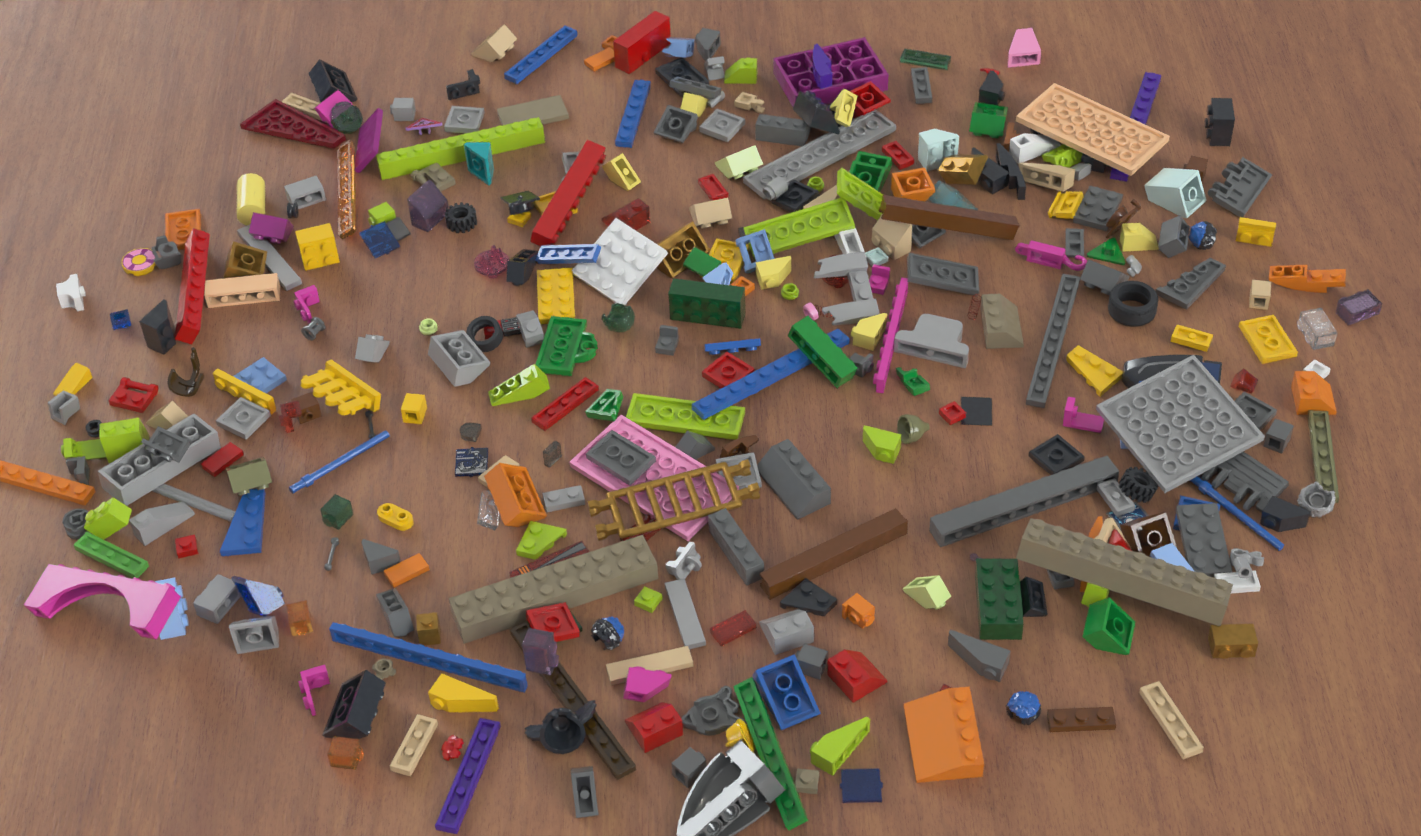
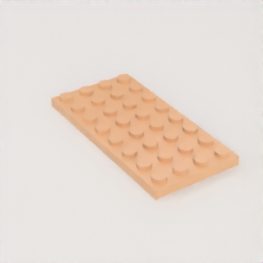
M1056 83L1050 86L1016 116V122L1130 176L1169 141V135Z

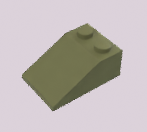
M264 457L226 467L233 494L238 493V496L250 493L249 489L257 487L258 490L268 488L269 483H272Z

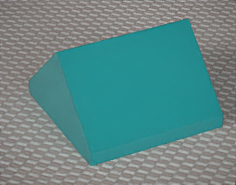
M466 142L464 149L468 171L488 186L491 185L494 172L491 143Z

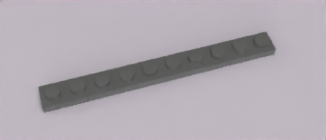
M1062 274L1026 398V405L1045 408L1080 284L1079 276Z

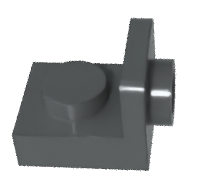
M660 325V336L655 352L674 356L679 342L678 328Z
M854 353L849 358L858 368L855 375L861 378L871 372L874 367L873 354L871 353L865 358Z
M86 457L66 459L69 473L74 474L75 479L79 480V483L89 485L90 468Z

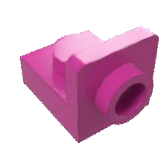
M873 264L872 274L869 279L872 293L884 295L890 281V268Z

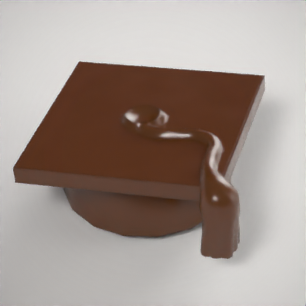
M1133 199L1131 203L1135 205V208L1128 213L1123 205L1110 217L1106 226L1112 229L1107 234V239L1118 232L1122 224L1128 223L1135 213L1141 209L1139 202Z

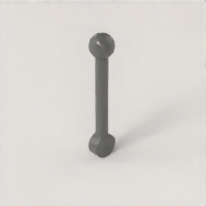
M336 537L331 539V551L328 562L324 565L327 571L332 569L331 563L334 551L339 544V539Z

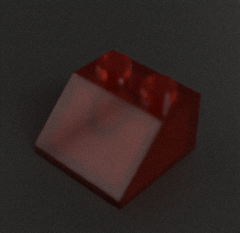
M637 198L603 217L602 221L609 226L617 218L632 229L638 230L650 223V208L646 203Z

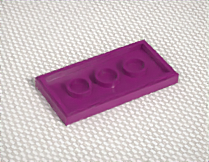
M377 108L359 129L354 171L357 173L361 172L378 154L383 110Z

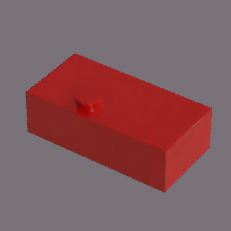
M654 11L613 41L615 68L631 74L671 43L667 40L668 37H671L670 17Z

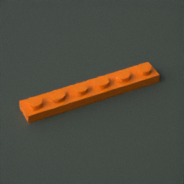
M0 460L1 482L81 505H86L96 492L93 486Z

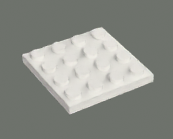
M615 218L594 243L601 247L596 263H577L572 271L574 276L623 308L668 252Z

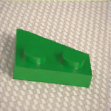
M606 389L585 411L587 417L614 422L624 397L621 390Z

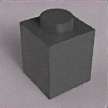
M1275 419L1266 433L1263 447L1282 454L1291 439L1294 425Z
M803 644L801 650H798L795 654L804 675L820 680L827 666L828 651Z
M689 747L672 762L673 777L689 788L705 769V756L701 752H696Z

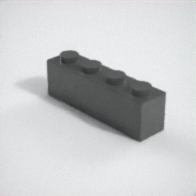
M725 508L708 515L710 534L746 586L761 580L760 573L764 571V562L728 510Z

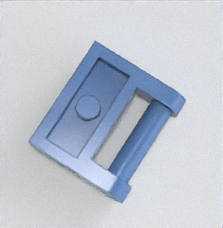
M765 229L735 240L745 264V273H752L756 270V262L751 263L746 244L749 242L757 262L775 259Z

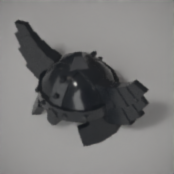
M595 700L588 701L576 711L567 708H554L547 713L542 720V724L529 725L525 728L526 731L524 733L532 741H541L542 745L552 753H571L584 742L586 733L583 724L592 718L597 704Z

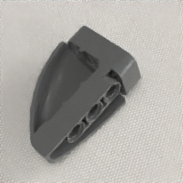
M739 740L725 752L726 757L722 752L718 753L694 782L682 807L677 827V836H733L770 810L767 802H773L785 789L765 764L742 740Z

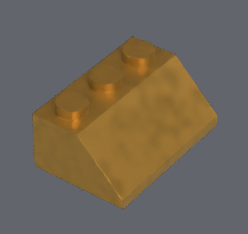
M693 221L680 227L657 243L668 254L656 268L670 278H673L686 269L683 263L694 247L707 254L710 252L708 245Z

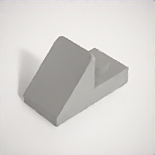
M724 56L709 58L704 63L709 80L723 79L725 77L723 70Z

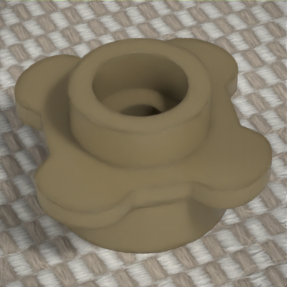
M380 659L372 666L376 676L381 680L396 674V669L392 667L393 662L390 659Z

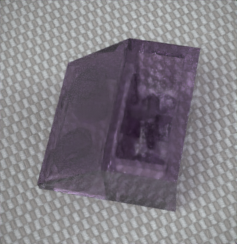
M431 180L424 183L407 199L412 226L429 232L445 217L446 209L449 208L447 199Z

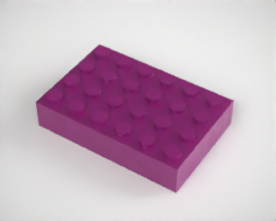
M865 37L821 47L831 60L832 86L823 89L818 87L814 79L813 49L773 58V74L792 107H794L799 91L805 93L806 91H811L816 94V97L821 99L822 103L832 104L843 89L851 91L870 81L881 91L888 90V73Z

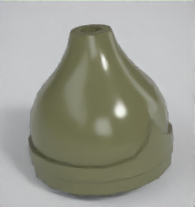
M901 415L897 423L898 434H901V441L905 444L918 441L930 429L929 423L922 421L915 415Z

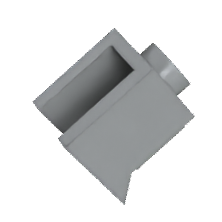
M64 390L47 402L51 419L66 425L68 418L80 409L78 397Z

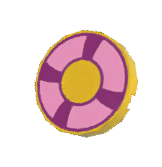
M134 249L123 257V270L127 274L131 273L134 276L146 275L154 270L156 265L154 262L155 256L151 249Z

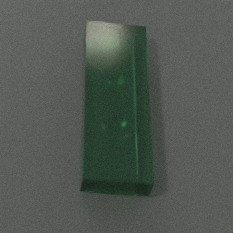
M904 48L900 62L948 70L951 56Z

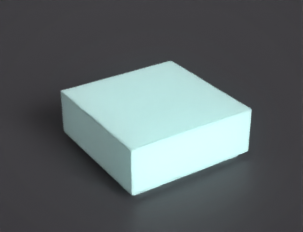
M879 247L865 253L866 260L871 266L873 264L882 265L888 262L889 257Z

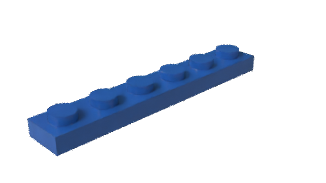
M563 26L505 72L504 78L518 84L578 36L577 30Z
M634 80L617 133L615 146L632 148L651 87V81Z

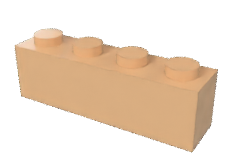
M277 273L205 280L204 295L208 308L280 301V282Z

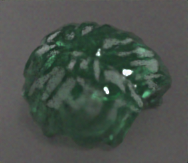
M616 303L611 305L609 315L606 317L603 314L601 320L608 330L624 333L634 325L635 313L631 306Z

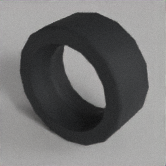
M477 317L467 327L466 334L481 352L492 351L502 342V328L493 317ZM484 327L495 329L494 334L488 340H475V335L480 329Z

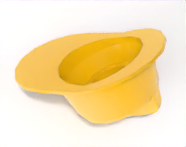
M737 719L726 730L728 741L726 747H732L739 740H742L754 752L756 747L748 726L743 720Z

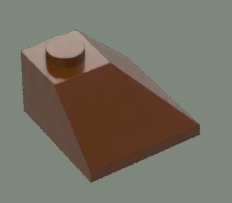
M1166 512L1137 518L1120 525L1122 534L1133 552H1141L1150 557L1152 550L1173 543L1177 548Z

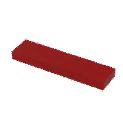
M583 378L531 417L532 423L546 431L599 391V386L588 378Z

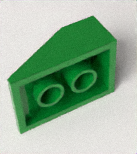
M975 102L969 132H973L972 134L977 136L988 134L991 138L1003 137L1008 107Z

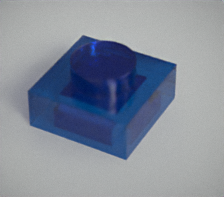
M128 309L109 313L113 330L132 326Z

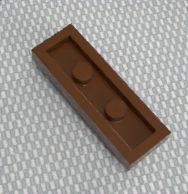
M1113 707L1047 709L1050 732L1116 729Z

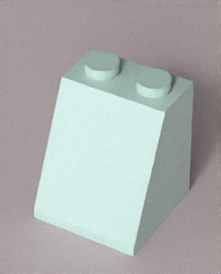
M1163 168L1144 185L1149 201L1177 215H1181L1183 218H1188L1206 202L1199 170Z

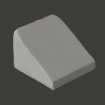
M1078 163L1071 167V169H1075L1074 178L1079 181L1091 173V164Z

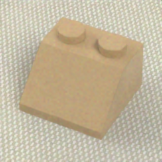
M504 24L489 35L471 55L489 62H493L495 59L500 60L506 55L505 51L508 52L514 47L513 42L517 38Z
M728 198L694 204L689 207L695 226H701V229L711 227V223L716 222L718 225L727 224L728 220L732 219Z
M880 217L872 228L873 244L878 246L893 260L911 252L912 224L882 220Z

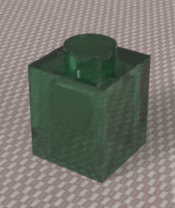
M336 494L320 509L324 524L338 530L354 515L351 501Z

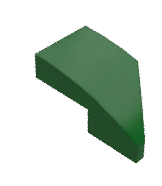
M902 367L896 368L899 379L913 396L930 390V384L921 375H918L917 369L912 368V370L903 371Z

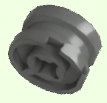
M81 508L73 509L63 517L62 523L67 536L71 539L78 540L86 532H89L84 529L87 510Z

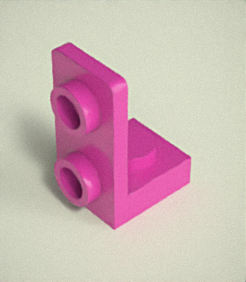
M315 285L294 292L296 298L293 301L297 311L300 310L303 321H307L308 324L312 319L308 306L320 302Z
M1068 397L1064 411L1063 426L1101 433L1104 423L1102 416L1077 412L1078 406H1075L1076 398Z
M325 665L300 672L302 680L298 681L301 693L306 692L307 696L303 697L306 710H311L312 716L317 714L310 689L330 684Z

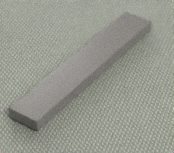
M250 224L237 230L238 235L247 246L268 251L265 267L271 274H278L279 282L286 291L302 284L301 278L267 239L264 238L263 241L253 239V236L249 234Z

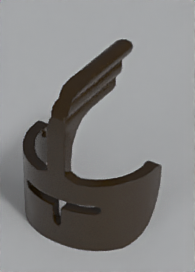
M194 347L191 348L190 360L193 372L190 380L182 379L175 369H171L168 376L167 384L169 389L180 396H194L204 380V374H199L200 362Z

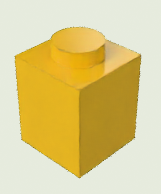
M406 393L401 407L403 423L422 424L427 410L425 395Z

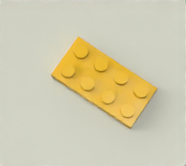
M572 268L537 270L538 318L540 324H549L551 316L575 318Z

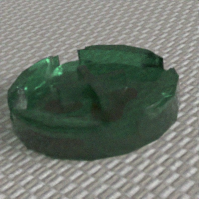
M339 102L330 111V122L337 131L344 134H352L361 127L363 122L362 113L357 106L351 105L350 102Z

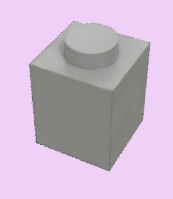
M394 98L393 104L390 105V113L393 114L394 121H414L416 113L414 98Z

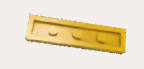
M216 369L213 372L214 383L217 388L229 392L234 397H242L270 410L271 415L276 411L272 396L220 369Z

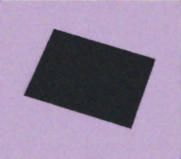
M961 397V408L966 412V418L961 420V424L992 426V398Z

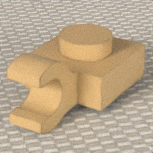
M742 92L734 101L735 107L746 110L753 108L757 113H763L765 108L761 107L764 101L757 99V96Z

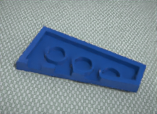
M249 489L250 493L242 495L220 549L221 556L262 552L265 489Z

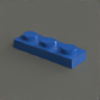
M758 338L704 344L705 352L709 351V355L720 354V350L725 349L729 353L739 352L738 348L746 347V351L757 350V346H761V340Z

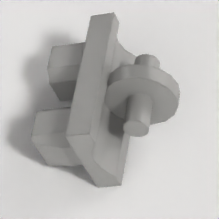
M689 542L686 547H679L676 551L677 559L675 561L669 560L666 564L668 573L675 575L677 580L686 578L692 570L699 571L702 567L700 562L701 556L695 550V543Z

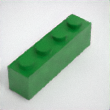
M806 316L792 325L788 337L836 388H839L854 377L858 369L855 363L821 330L815 321Z

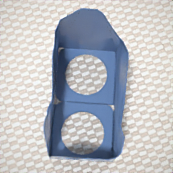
M668 37L667 40L671 44L668 48L662 50L672 57L687 58L694 54L695 39Z

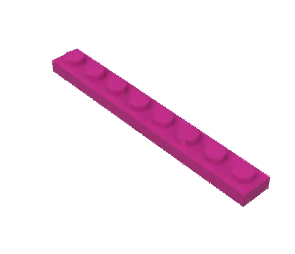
M901 277L900 285H896L895 295L897 297H893L892 307L894 309H890L889 320L891 322L887 321L886 332L888 334H884L883 345L885 346L880 349V358L882 359L877 361L876 371L878 373L874 374L873 379L877 393H884L894 352V338L899 331L907 298L908 278Z

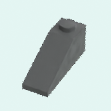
M396 588L376 594L394 637H403L414 631L408 608Z
M950 629L948 646L979 675L989 680L1000 682L1009 665L1010 650Z

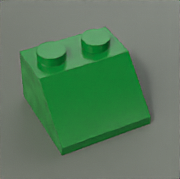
M1108 597L1089 605L1082 637L1097 650L1128 655L1136 621Z

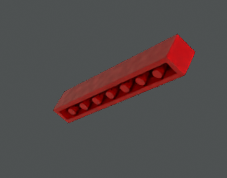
M587 139L534 227L530 239L531 243L540 247L541 245H556L559 239L558 234L563 233L566 221L571 220L572 210L578 208L579 199H583L585 196L586 187L591 186L593 175L596 176L598 174L599 165H603L607 156L605 155L606 147Z
M195 228L192 229L185 242L175 330L176 340L191 345L195 341L201 327L210 239L209 233Z

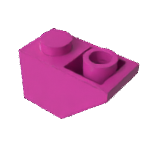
M640 666L629 667L623 699L646 702L669 686L672 674H667L662 670H645V668Z

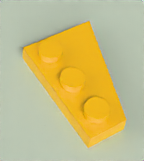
M1079 345L1066 356V361L1078 374H1082L1086 378V383L1096 389L1099 397L1122 378L1123 371Z

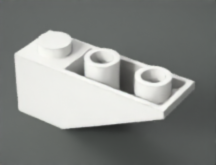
M1024 133L1010 139L1009 153L1019 164L1061 145L1046 135Z

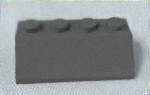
M789 439L772 446L758 463L759 475L797 520L831 504V487Z

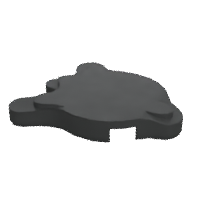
M723 686L716 694L697 699L691 710L689 709L688 713L682 717V724L687 729L712 736L726 731L737 719H741L744 722L745 720L733 715L739 711V705L731 700V688Z

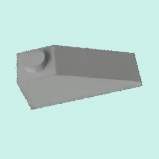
M182 501L145 509L129 519L134 536L146 546L195 515V512Z

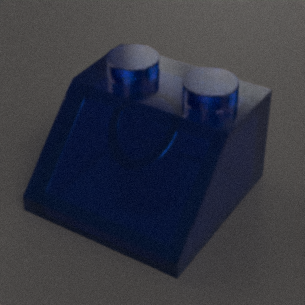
M231 577L251 613L265 617L285 604L282 599L284 595L279 587L243 577Z

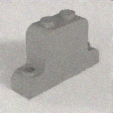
M922 314L913 331H898L894 338V352L962 368L967 367L969 347L961 343L963 324L960 321L931 314Z

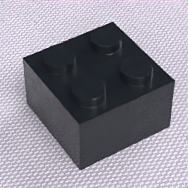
M1211 98L1210 105H1207L1208 118H1205L1204 128H1207L1206 139H1209V146H1230L1235 123L1232 98Z

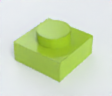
M644 586L635 598L634 606L653 613L663 599L662 594Z

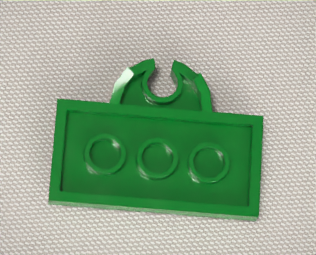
M551 316L535 365L545 374L572 376L575 363H584L594 358L598 345L594 334L585 332L587 319Z

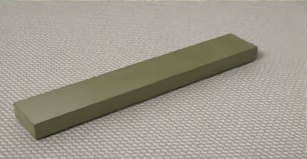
M1308 410L1307 417L1315 482H1319L1324 490L1334 491L1335 503H1338L1339 492L1328 411Z

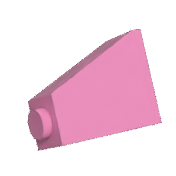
M1033 29L1016 30L1008 53V68L1040 64L1041 49Z

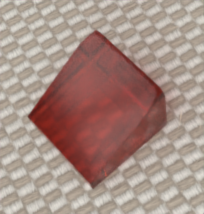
M1243 368L1235 374L1230 387L1253 393L1258 379Z

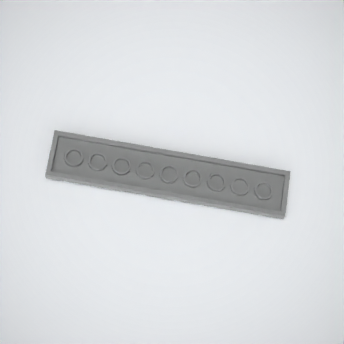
M875 109L852 120L850 127H839V135L829 132L744 176L743 183L765 200L766 197L763 195L762 190L767 183L777 176L784 177L788 184L793 180L799 182L896 131V124Z

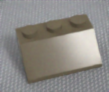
M982 294L980 311L986 349L1024 347L1017 306L1001 294Z

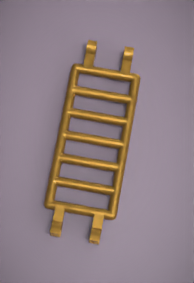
M743 460L739 464L730 467L726 462L713 464L610 491L606 494L607 499L587 501L591 517L600 514L602 511L611 510L614 523L595 525L598 541L617 533L620 538H627L706 517L725 508L728 511L740 508L743 504L742 500L749 498L753 500L759 499L760 488L757 482L750 484L747 488L737 490L733 477L739 475H751L749 460ZM723 472L733 501L721 503L711 473ZM702 475L714 506L702 509L692 478ZM683 480L695 510L686 514L682 512L672 484ZM664 485L675 513V517L667 519L663 518L653 489ZM645 490L656 522L644 524L634 494ZM626 495L637 527L629 529L624 528L615 498Z

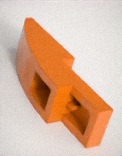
M1308 265L1270 266L1269 281L1294 290L1327 293V287H1346V269L1308 270Z

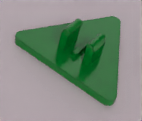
M1114 237L1087 253L1088 258L1119 265H1125L1126 263L1118 242Z

